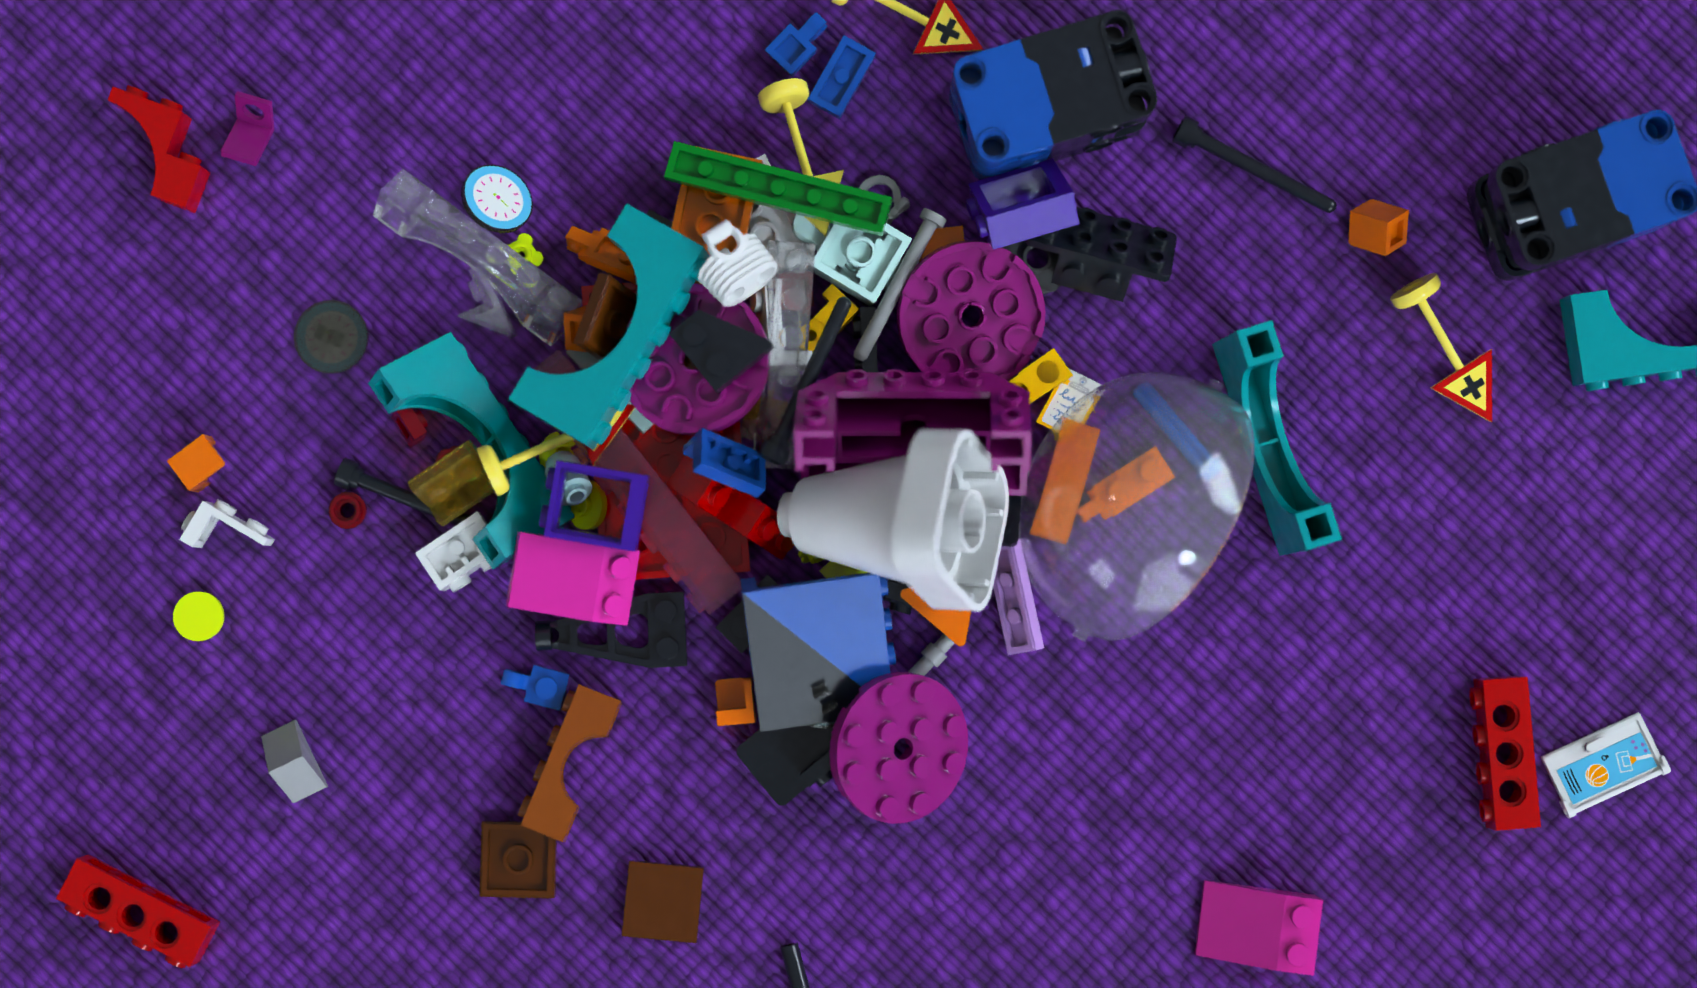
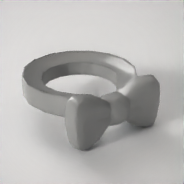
M884 175L871 176L864 180L858 189L868 191L874 185L881 184L886 185L892 190L894 207L889 211L886 222L890 225L894 219L898 218L900 213L910 207V202L908 198L901 196L900 189L893 179Z

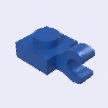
M815 12L799 30L790 23L768 45L765 52L788 75L793 77L817 52V48L811 42L828 27L826 25L827 22Z
M533 665L531 675L506 669L502 676L501 685L527 690L524 702L560 711L570 674L538 665Z

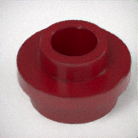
M353 492L339 493L331 500L329 505L330 519L336 526L344 529H352L359 526L367 514L365 501L361 496ZM350 503L354 506L355 511L351 517L347 518L343 515L342 510L346 504Z

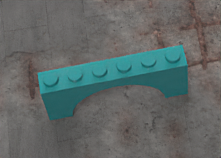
M628 204L625 205L607 235L615 246L627 254L634 268L637 280L636 308L626 334L614 350L605 358L584 370L569 374H548L527 367L509 397V400L518 407L592 450L595 449L597 444H603L612 429L611 420L617 411L621 412L627 406L632 395L629 390L637 378L641 379L647 373L651 364L649 357L655 347L662 346L668 338L671 330L670 322L676 313L680 314L686 308L690 300L688 292L696 280L699 282V270L710 257L703 246Z
M1607 290L1572 294L1559 299L1572 386L1585 385L1587 392L1609 388L1608 382L1622 380L1623 386H1632L1646 383V376L1658 375L1659 381L1683 378L1682 371L1695 370L1697 376V345L1668 346L1639 336L1629 329L1618 317L1612 307Z
M1272 320L1238 330L1213 343L1212 346L1279 556L1307 551L1342 540L1331 503L1320 500L1308 486L1297 466L1284 431L1276 389L1277 367L1279 361L1284 356Z
M451 332L379 368L368 383L388 414L402 409L422 408L447 415L469 430L482 446L490 445L493 447L500 461L530 449L527 439L517 431L509 419L507 409L496 400L490 391L484 375L476 370L468 358L464 345L457 341ZM535 457L504 470L510 488L505 494L497 496L496 508L490 522L472 538L493 570L514 558L518 531L544 535L545 528L539 527L540 514L543 504L549 505L551 490L546 489V468L539 464ZM562 506L559 527L564 528L575 517L571 511V506Z

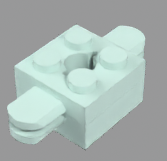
M796 214L792 223V232L795 237L817 250L807 269H810L814 274L834 284L870 307L876 302L882 290L886 292L903 260L901 258L912 241V238L887 223L883 236L829 223L826 237L802 215Z

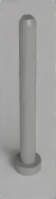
M923 208L919 216L923 222L854 351V358L863 362L868 358L900 298L909 275L918 264L936 228L942 229L947 220L940 214Z

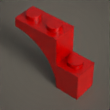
M127 85L125 91L112 87L108 101L118 108L129 112L140 123L151 143L155 159V178L150 195L164 203L196 213L211 172L200 166L201 159L180 152L192 119L182 112L183 106L174 101L162 98L160 103L147 99L149 93L133 86Z
M684 456L666 485L780 560H783L787 552L794 547V543L791 537H785L781 534L777 522V512L747 493L693 472V458Z

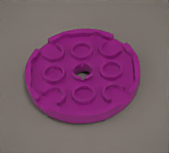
M959 241L936 249L915 266L898 300L897 328L905 352L921 372L931 369L942 372H962L973 369L980 372H990L1005 380H1009L1027 365L1039 338H1042L1045 326V301L1040 284L1034 273L1017 255L1002 247L993 250L990 243L984 241ZM968 305L977 306L980 310L979 321L971 326L965 325L961 320L962 313Z
M693 284L688 292L690 300L682 313H676L669 324L671 327L670 332H672L696 311L701 310L767 339L760 321L743 301L735 306L724 307L703 284ZM633 317L630 319L628 325L626 326L627 330L631 324ZM669 334L664 344L660 347L656 346L649 357L651 364L643 378H637L629 390L632 393L630 401L646 419L672 433L694 436L701 428L711 432L721 431L744 417L760 398L769 374L770 352L718 394L698 369L686 368L684 363L686 354Z
M910 672L884 674L858 689L860 693L847 708L843 707L839 713L830 741V766L839 792L842 796L846 797L858 812L885 823H907L920 819L934 811L949 797L956 787L965 768L968 753V730L959 703L951 692L939 682ZM904 738L909 747H906L904 753L896 758L894 746L899 739Z

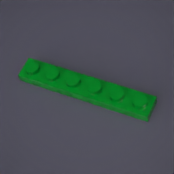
M676 141L673 143L664 175L667 181L883 236L893 201L892 197Z

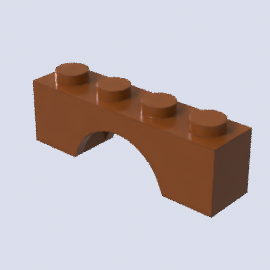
M578 684L576 692L569 690L561 709L567 712L562 726L555 724L548 739L547 745L552 747L547 761L540 760L534 773L533 781L538 782L533 796L526 795L518 813V816L523 817L521 826L558 841L566 842L580 808L571 799L565 787L564 768L566 761L572 751L583 742L594 738L609 737L622 705L620 700Z

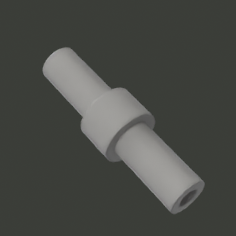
M945 634L934 644L930 642L921 652L923 656L908 672L925 676L933 666L938 667L947 658L945 653L955 643Z

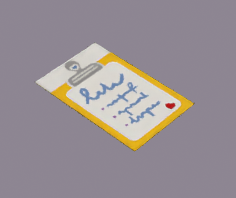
M1069 369L1073 377L1053 389L1036 423L1061 434L1065 419L1085 425L1105 388L1104 385Z

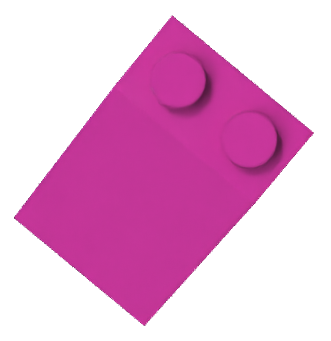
M518 531L506 607L591 622L628 626L640 551L633 552L544 537L543 534Z
M1204 880L1195 955L1275 971L1314 976L1323 900L1313 894Z

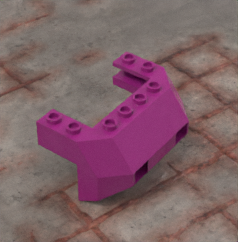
M854 369L848 372L835 373L798 391L794 425L795 471H801V479L805 477L905 456L909 453L914 436L922 429L970 430L991 454V471H999V465L1003 469L1007 479L1009 496H1027V471L1031 470L1029 391L990 372H980L973 369L962 372H942L935 369L924 372H904L897 369L886 372H865Z

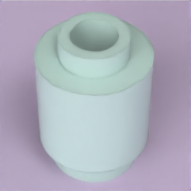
M558 451L547 459L545 475L547 477L549 467L556 466L557 460L580 464L581 462L577 456L569 451ZM568 472L563 505H578L590 495L592 484L587 475Z

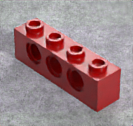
M1505 676L1473 679L1474 687L1469 690V701L1472 710H1476L1477 725H1473L1472 736L1474 745L1479 747L1480 762L1476 763V778L1478 784L1483 787L1484 798L1479 801L1480 818L1482 822H1486V828L1495 831L1540 828L1541 820L1528 677ZM1502 705L1506 709L1507 718L1503 724L1498 726L1493 720V712L1496 707ZM1506 743L1510 748V756L1505 762L1500 763L1496 757V750L1499 745ZM1509 780L1513 785V794L1510 798L1503 800L1499 794V789L1503 782Z
M89 854L76 859L56 897L57 900L66 904L64 908L68 912L80 917L88 915L98 920V926L103 930L113 934L121 932L131 937V943L136 947L146 951L155 949L166 955L164 959L168 963L179 968L192 967L201 961L220 924V921ZM100 887L105 888L110 894L108 906L102 905L97 898V892ZM133 904L138 905L143 910L144 918L142 923L134 921L131 917L130 909ZM166 921L173 923L177 928L175 940L167 938L164 934L163 927Z

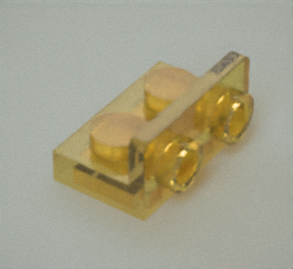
M467 440L407 481L411 491L430 508L437 523L441 526H445L495 492L479 458L477 447L470 440Z

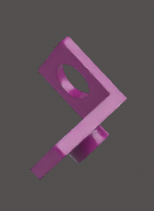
M237 91L235 94L237 120L221 148V156L256 166L275 130L272 101ZM245 105L257 106L264 115L257 116L250 113Z

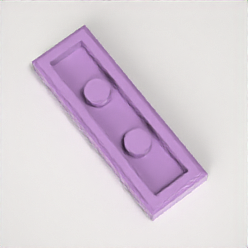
M1018 539V543L1014 547L1001 546L993 584L1008 655L1044 648L1021 539Z

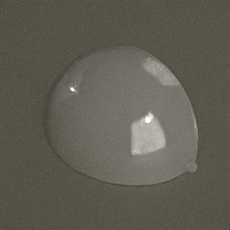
M1143 372L1114 379L1095 388L1073 404L1054 424L1038 448L1031 463V470L1027 474V495L1022 496L1019 539L1032 584L1047 606L1059 617L1073 625L1075 630L1072 636L1083 642L1086 641L1088 636L1115 641L1135 636L1149 629L1171 613L1191 593L1218 557L1242 509L1254 462V433L1251 421L1244 408L1221 391L1224 387V384L1211 378L1209 383L1206 384L1187 376L1165 372Z

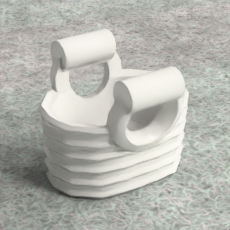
M727 219L702 234V238L711 256L700 268L698 280L724 307L735 306L767 285L776 274L778 265L761 241L757 239L756 234L743 235ZM732 235L735 238L737 247L733 252H730L727 248L720 251L716 249L715 245Z

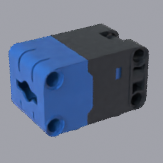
M1112 10L962 57L955 64L949 91V101L971 171L977 179L982 180L1018 168L1033 166L1052 158L1054 161H1059L1081 153L1097 151L1114 143L1133 138L1139 134L1146 124V120L1154 111L1157 104V94L1150 75L1147 57L1140 44L1131 16L1121 10ZM1109 24L1119 25L1124 31V37L1117 27H1105ZM1143 98H1144L1145 101L1147 102V109H1146V107H1145Z
M1652 110L1629 119L1624 118L1614 121L1591 132L1556 144L1551 143L1538 147L1521 156L1506 160L1492 169L1490 173L1482 176L1470 185L1467 191V201L1492 271L1499 279L1511 281L1644 236L1697 211V185L1673 118L1666 111ZM1482 184H1485L1484 194L1486 196V199L1481 194ZM1506 256L1508 258L1510 265L1514 268H1517V271H1514L1507 266Z

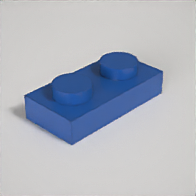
M844 35L809 95L808 102L840 120L875 59L876 53Z

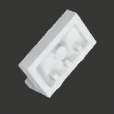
M478 511L415 553L440 591L451 589L454 593L472 581L469 575L479 568H482L484 572L491 569V566L472 539L487 525V522Z

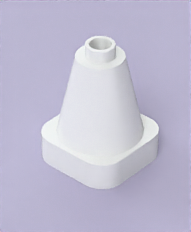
M922 429L914 436L908 455L801 479L793 492H786L781 497L777 510V522L781 534L785 537H791L795 547L802 553L908 584L933 609L981 611L990 599L1008 514V484L1005 473L1000 465L999 471H991V454L972 431Z

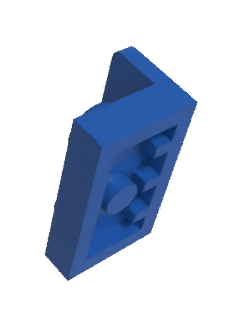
M701 428L683 446V454L693 458V472L757 498L766 490V460L757 455L758 451L704 428Z

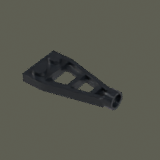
M684 592L646 593L632 598L629 616L642 614L648 620L649 641L643 648L625 646L619 643L616 639V624L606 623L607 643L605 645L583 644L579 640L578 628L581 624L591 621L566 617L552 622L551 620L535 622L536 650L558 649L648 668L688 666ZM552 628L557 629L559 632V638L555 642H553Z

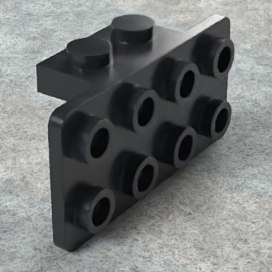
M1076 207L1079 219L1078 225L1025 240V243L1029 246L1059 254L1051 283L1123 302L1132 274L1162 282L1169 281L1172 274L1177 236L1161 227H1150L1132 222L1127 218H1116L1098 213L1090 208Z
M835 723L813 724L760 732L759 729L737 748V756L778 805H786L806 787L812 786L815 782L821 787L833 778L830 766V741Z

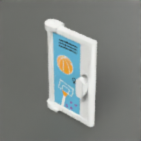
M1639 712L1541 756V760L1561 799L1559 803L1564 814L1569 819L1576 816V813L1661 774L1664 776L1671 772L1665 756L1660 755Z

